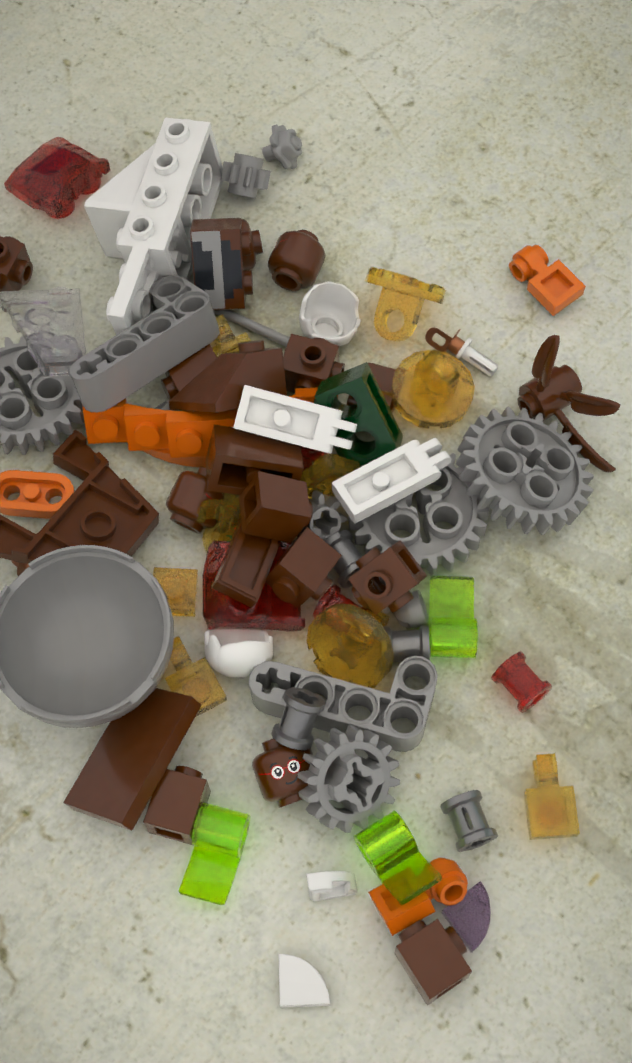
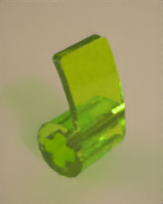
M432 576L430 578V657L476 658L478 627L477 618H474L473 577Z
M205 802L201 805L192 835L194 849L179 888L180 894L217 905L226 904L247 839L250 814Z
M395 810L353 836L358 849L370 868L400 905L406 904L442 880L441 874L419 852L411 831Z

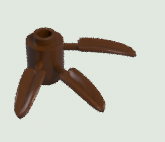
M549 336L542 343L534 359L531 372L535 378L519 388L518 406L520 410L526 408L531 419H535L538 413L543 414V421L555 415L564 426L562 433L570 432L572 434L568 442L571 445H581L583 448L579 453L585 459H589L590 463L600 470L611 473L616 468L602 458L584 440L562 412V409L571 404L574 412L591 416H607L615 414L621 404L609 399L581 393V381L575 371L568 365L554 366L559 349L560 336Z

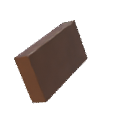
M240 517L212 588L252 608L258 602L281 541L242 533Z

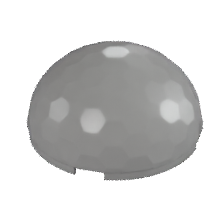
M78 545L57 549L28 563L30 567L25 569L9 586L5 585L0 592V689L21 711L42 722L64 728L98 726L119 719L137 708L158 686L169 665L173 650V615L166 593L157 579L139 562L135 561L133 557L115 549L95 545Z

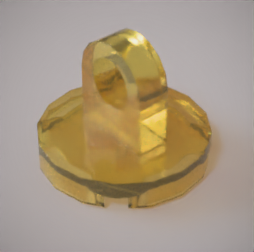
M372 266L368 268L365 282L382 287L374 315V326L381 337L390 341L400 342L408 339L414 333L424 300L443 305L446 290L442 286L433 283L427 284L413 277ZM398 309L404 315V324L400 330L391 332L387 326V318L392 311Z
M425 350L415 352L402 360L394 372L391 390L392 393L396 394L394 406L404 419L418 427L429 429V426H440L441 429L450 427L463 419L472 404L475 385L471 372L461 360L447 352Z
M335 604L320 612L309 625L306 639L308 650L313 648V653L316 656L313 662L319 672L329 677L375 688L391 671L394 658L391 639L383 626L388 624L389 615L383 611L374 615L370 608L365 611L350 604Z

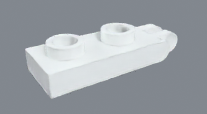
M244 385L233 428L332 454L333 446L351 450L353 443L351 440L337 437L338 428L356 432L358 424L341 420L343 413L341 410Z
M433 438L423 444H420L418 440H412L333 481L332 492L353 523L356 524L438 480L442 474L440 470L449 465L452 458L446 451L438 453L442 449V445L437 438Z

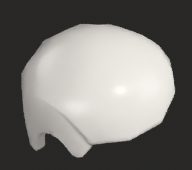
M327 281L313 285L305 294L300 307L299 321L303 335L311 339L322 338L331 344L339 346L348 344L358 332L357 328L361 322L357 295L345 285Z
M210 629L204 633L205 656L208 663L218 673L227 677H248L253 668L263 662L271 661L273 658V637L268 636L265 630Z

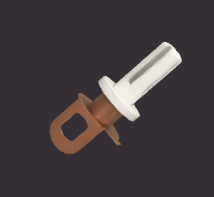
M435 327L430 328L426 332V342L443 355L447 350L455 354L454 362L458 363L463 358L489 377L496 372L498 365L470 346L473 341L472 338L469 337L465 342L457 337L460 329L453 338ZM435 333L446 339L443 346L432 340Z

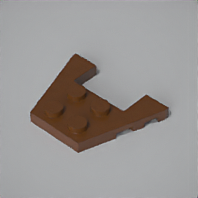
M74 430L53 453V464L84 481L37 534L0 514V558L28 564L46 553L78 545L108 547L132 557L159 524V513L125 478L121 480L109 467V461L100 452L95 453L87 445L86 437L81 432Z

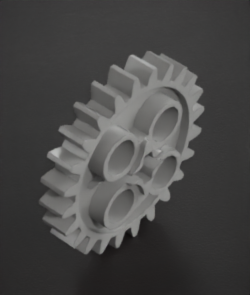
M22 334L18 344H13L9 337H5V347L0 348V443L4 453L7 455L14 446H19L22 455H26L29 445L35 444L40 452H43L44 441L49 439L53 444L59 445L58 434L60 432L66 435L73 433L71 422L77 424L84 423L83 405L70 376L72 364L80 359L81 356L74 357L71 346L61 349L59 340L56 338L48 345H45L43 335H39L34 343H29L26 334ZM8 370H11L18 378L25 395L33 400L35 409L42 417L35 416L21 389L15 387L13 378L7 372Z
M506 407L502 414L492 409L487 417L480 415L474 425L471 424L462 437L463 440L457 449L461 455L456 461L457 466L464 468L459 476V480L472 483L466 494L467 496H480L481 500L477 505L478 509H484L488 506L493 509L491 520L495 521L501 515L506 517L507 529H511L518 522L521 523L524 534H528L534 526H536L541 535H545L550 527L559 532L565 524L571 525L589 503L587 498L592 494L593 489L588 484L594 476L584 470L589 465L590 460L578 458L577 454L583 447L581 445H570L567 442L572 435L570 432H565L561 435L556 432L558 427L557 421L547 426L543 423L542 413H538L535 419H531L526 408H522L517 416L510 407Z
M452 453L449 455L452 458L451 462L440 470L442 473L440 478L431 483L440 486L442 490L431 491L424 487L416 491L417 507L420 514H424L423 529L429 543L422 541L418 512L416 507L411 506L412 493L356 524L349 517V530H358L355 533V544L362 545L367 543L365 554L376 546L383 553L401 540L420 567L427 568L432 578L436 577L437 566L440 564L447 571L452 572L454 557L466 563L469 556L468 549L477 551L480 543L478 536L485 535L487 523L484 521L488 518L489 507L478 509L477 505L481 500L480 496H467L466 491L472 483L459 480V476L464 468H456L454 466L456 454ZM445 521L450 523L453 528L441 529L435 523ZM403 529L412 535L400 538L392 532Z

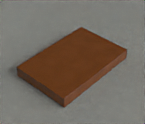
M156 688L137 708L119 719L110 721L63 803L77 812L132 831L200 710L201 704L192 696Z

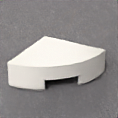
M325 871L306 874L309 896L313 902L351 896L357 893L355 875L351 872Z
M279 954L280 1008L330 1006L328 989L319 972L299 957Z

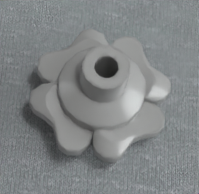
M275 124L272 126V135L269 138L270 145L262 149L263 156L268 162L277 159L285 169H295L297 167L296 159L302 154L301 139L296 136L295 130H287L284 125L278 126Z

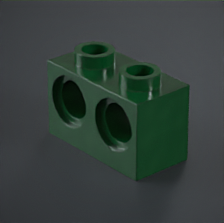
M367 362L320 382L314 396V403L343 411L341 420L358 424L356 432L366 431L375 438L373 441L365 442L356 436V432L338 428L337 437L353 441L351 450L334 446L338 456L341 459L346 458L352 471L401 446L403 434ZM342 393L349 394L357 403L345 405L338 400L336 395Z

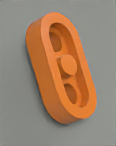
M7 470L0 473V513L8 516L51 519L75 490L71 481L62 474ZM20 493L17 499L7 500L11 494ZM55 496L62 497L57 503H49L50 499Z

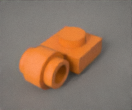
M536 244L533 246L527 245L513 255L512 261L509 263V269L518 281H528L527 290L554 316L581 297L586 286L559 259L550 266H547L549 259L542 247Z
M437 858L427 865L425 873L417 879L413 871L409 869L368 893L393 936L415 922L436 912L431 903L433 898L437 902L449 906L461 902L467 894L468 881L455 861Z

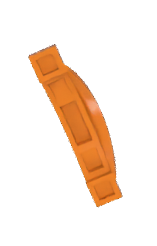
M318 387L296 388L295 394L289 397L314 403V396ZM126 398L102 412H90L82 407L88 444L127 442L129 451H143L169 463L199 468L200 466L206 468L205 460L213 426L234 427L238 409L213 413L161 410L128 404Z

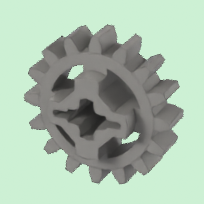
M348 725L346 733L333 728L330 729L331 741L328 743L319 738L314 740L319 750L315 756L307 753L303 756V759L310 764L309 771L298 772L297 777L308 783L307 787L298 792L299 797L310 803L306 811L319 819V822L333 830L336 826L345 833H350L354 823L365 830L368 828V816L372 814L380 820L384 817L380 808L383 802L388 804L394 803L395 799L388 794L389 787L400 785V780L391 776L390 771L396 769L399 766V762L387 756L392 747L379 740V735L367 729L363 731L352 725ZM354 749L364 750L369 758L365 759L355 754ZM333 799L336 802L343 803L344 808L333 807L329 800Z

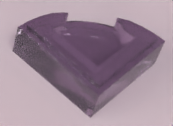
M481 881L467 891L466 896L461 902L455 905H448L441 912L471 953L484 940L491 917L489 896Z

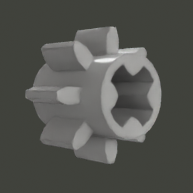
M235 153L233 163L224 161L220 180L229 182V193L256 198L258 189H268L271 171L262 169L264 159Z
M314 490L312 499H309L313 506V513L307 527L325 541V539L339 531L341 523L347 521V517L336 511L340 505L337 498L331 496L325 501L324 495ZM303 527V529L299 532V534L297 535V537H298L307 527H305V528Z

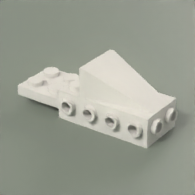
M165 118L156 143L85 202L84 208L105 256L121 258L125 262L120 268L119 285L115 296L110 297L106 309L107 319L111 322L116 335L156 311L150 293V288L154 282L170 275H178L188 281L193 270L190 235L193 219L211 218L223 184V180H220L223 166L210 122Z

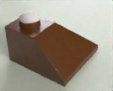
M264 340L238 343L239 351L222 353L170 399V410L217 413L238 409L244 385L287 396L282 348H265Z

